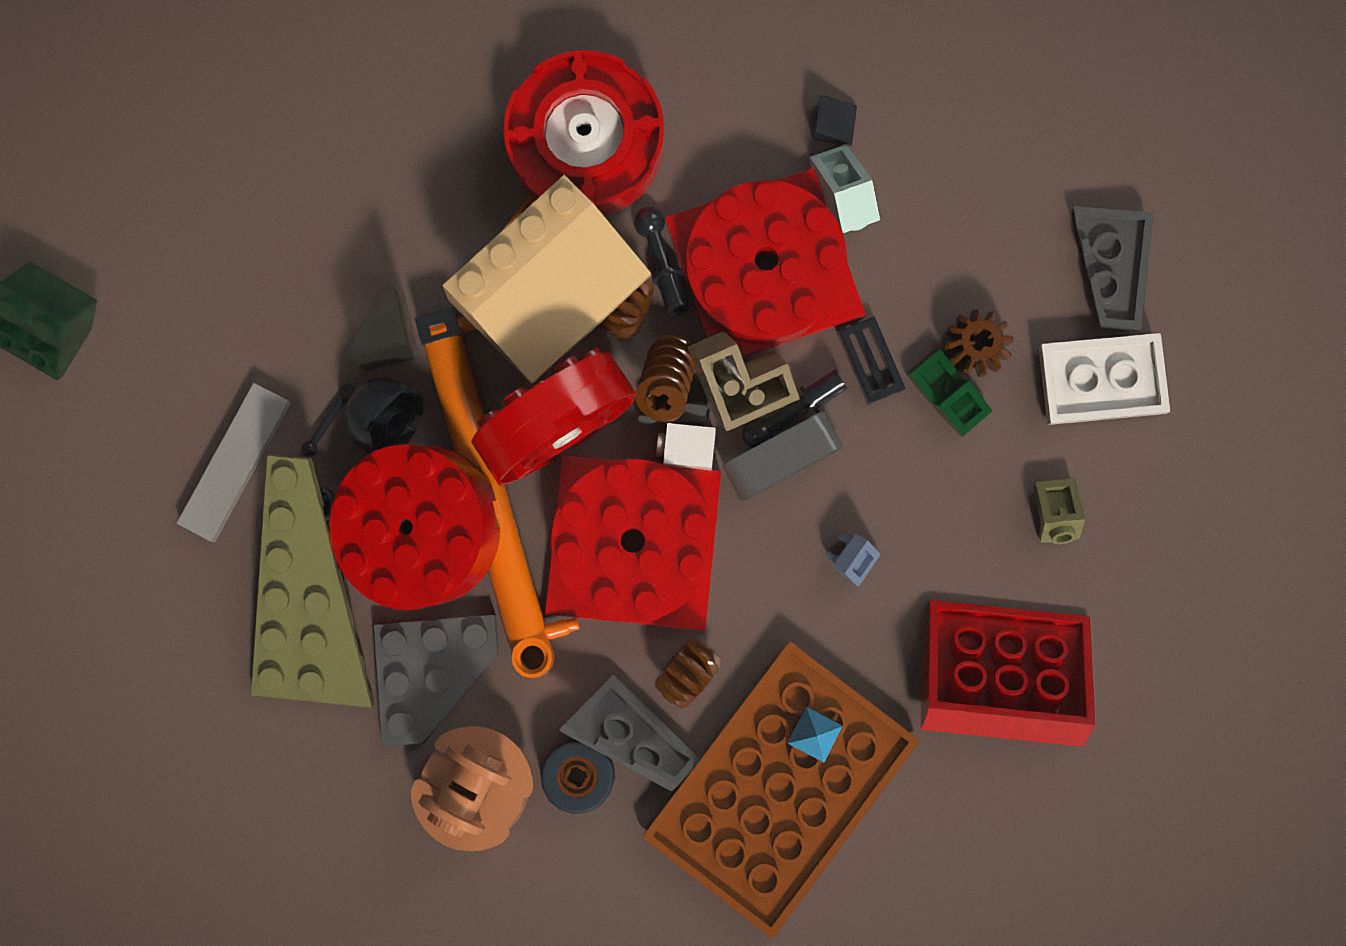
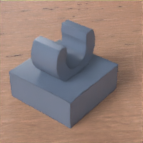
M856 533L852 539L845 534H840L838 539L846 546L840 556H836L828 551L826 557L846 580L859 587L881 554L868 540Z

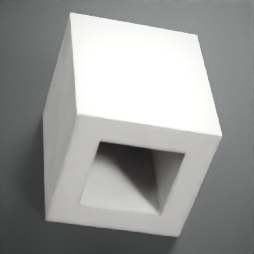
M667 423L666 433H658L656 457H664L663 465L712 470L716 428Z

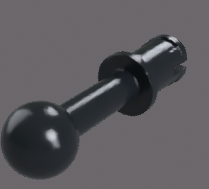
M644 207L634 217V228L639 235L647 239L657 269V273L652 277V282L659 287L667 313L672 316L682 314L690 309V305L681 281L682 269L680 267H672L661 234L665 226L664 216L655 207Z
M835 369L807 388H804L803 385L799 387L803 393L800 399L788 404L767 419L756 418L747 422L742 432L744 442L753 449L773 438L774 432L809 409L813 408L815 413L818 414L820 412L818 408L848 389Z

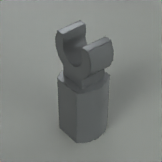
M687 400L681 417L674 421L666 422V425L671 423L708 427L710 416L709 402ZM639 416L638 421L647 426H654L661 422L648 416Z

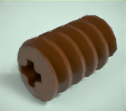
M676 335L660 337L651 344L647 352L642 375L636 389V402L639 409L646 416L662 422L674 421L681 417L685 410V403L688 400V393L691 388L693 373L695 372V366L687 348L693 344L688 339Z

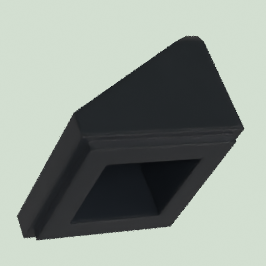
M820 95L813 140L852 145L857 106L829 96Z

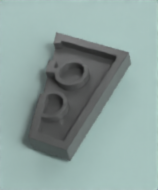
M1073 206L1072 212L1099 328L1140 332L1142 328L1154 212Z
M614 675L559 730L670 791L674 790L700 760Z

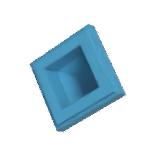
M805 707L787 743L824 763L843 726Z

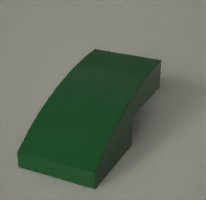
M941 349L933 350L906 373L927 401L960 436L967 434L993 411L969 380H964L955 367L951 365Z

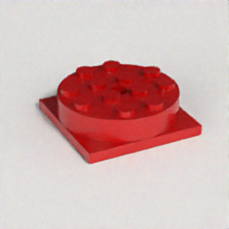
M814 168L775 181L758 180L743 183L721 193L709 203L665 217V222L705 338L707 339L724 331L737 343L742 358L866 316L847 262V249L842 230L836 218L828 209ZM762 252V255L771 256L775 262L777 261V264L772 270L765 271L756 265L755 260L760 257Z
M562 455L557 509L551 532L552 555L545 614L706 631L722 471L665 466L642 459L609 460ZM635 529L644 536L645 543L641 550L631 553L622 547L621 540L626 533Z

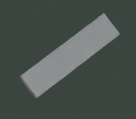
M253 383L176 524L210 542H216L290 407V401Z

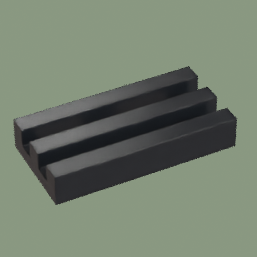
M875 316L837 332L867 405L906 389ZM869 328L892 381L893 385L887 387L863 333L864 329ZM852 334L856 337L878 388V391L873 393L849 337Z

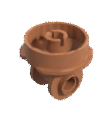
M461 727L440 735L434 743L436 750L424 766L421 779L415 780L411 788V801L420 824L436 841L460 851H482L505 842L510 835L509 829L522 815L528 797L531 796L534 788L532 770L525 754L509 737L486 727Z

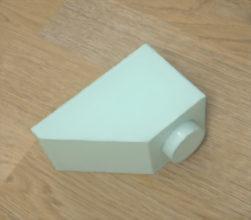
M847 144L810 157L828 209L839 223L842 233L863 229L868 224L880 220L872 179Z

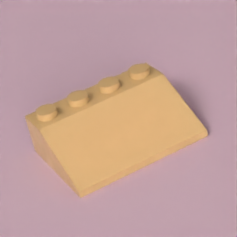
M563 175L442 286L448 300L533 386L651 276V272L597 207Z

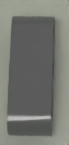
M823 411L741 454L722 467L742 502L841 449L843 445Z

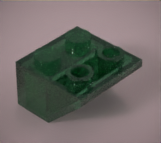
M29 261L0 282V348L58 381L64 376L92 330L97 300Z

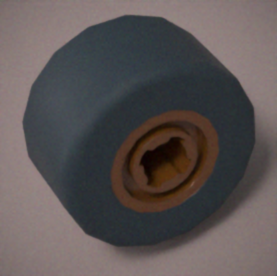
M568 739L554 747L545 758L540 773L542 789L548 801L559 810L571 814L588 813L601 806L610 795L615 780L612 759L575 739Z

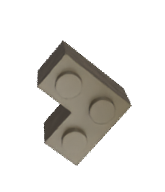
M724 331L687 347L713 416L726 431L800 399L788 364L774 351L744 363L737 343Z

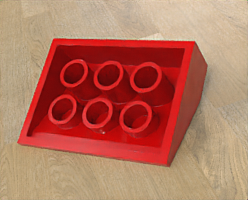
M937 600L929 601L921 689V730L1079 747L1085 745L1096 726L1090 616Z

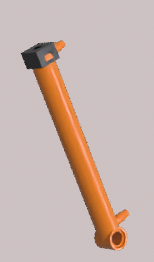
M453 307L416 317L414 319L421 344L426 351L453 450L468 459L480 470L490 484L496 501L492 502L496 516V528L500 527V539L488 574L511 651L512 664L521 676L527 678L541 677L551 670L555 661V654L550 640L579 630L578 619L574 617L568 620L562 619L545 624L506 486L498 485L471 443L473 436L480 429L477 421L485 416L463 334L476 328L465 316L459 318ZM530 646H537L544 653L543 664L537 669L528 668L523 661L524 651Z

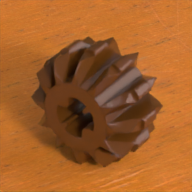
M648 278L598 324L600 329L609 332L608 334L615 337H623L629 340L639 333L653 300L654 287L652 279Z
M973 309L970 319L960 314L956 318L958 327L949 326L947 328L946 334L954 340L946 342L944 350L956 351L957 354L949 362L951 365H956L962 360L965 363L962 367V374L968 375L973 366H975L976 374L981 378L986 375L987 367L996 373L1002 368L999 359L1008 360L1010 358V351L1003 346L1010 345L1013 342V336L1001 335V332L1008 324L1006 321L1000 322L997 326L993 324L995 312L990 311L982 320L979 309ZM977 335L984 339L982 345H987L980 351L972 347L975 341L970 342Z
M697 638L689 639L659 673L655 680V687L670 703H674L680 708L688 707L718 672L721 666V658L708 644L702 643Z

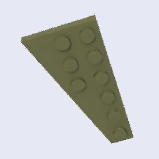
M269 454L267 455L251 696L372 708L375 702L372 691L368 687L363 655H360L354 632L356 628L340 568L337 566L332 549L330 532L328 531L322 508L324 503L313 460L311 457Z

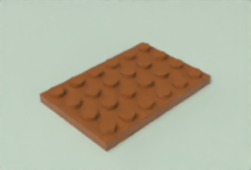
M788 641L702 755L696 766L690 771L644 832L642 838L773 939L920 740L791 641ZM805 707L843 726L824 763L787 743Z

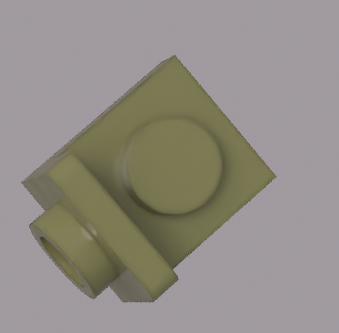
M1076 478L1036 482L1034 494L1041 521L1040 542L1067 544L1079 539L1085 523V516Z

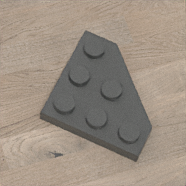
M496 615L374 625L382 747L426 742L443 719L454 709L482 673L498 657Z

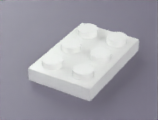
M1161 333L1041 344L1038 347L1047 425L1161 415L1170 412Z

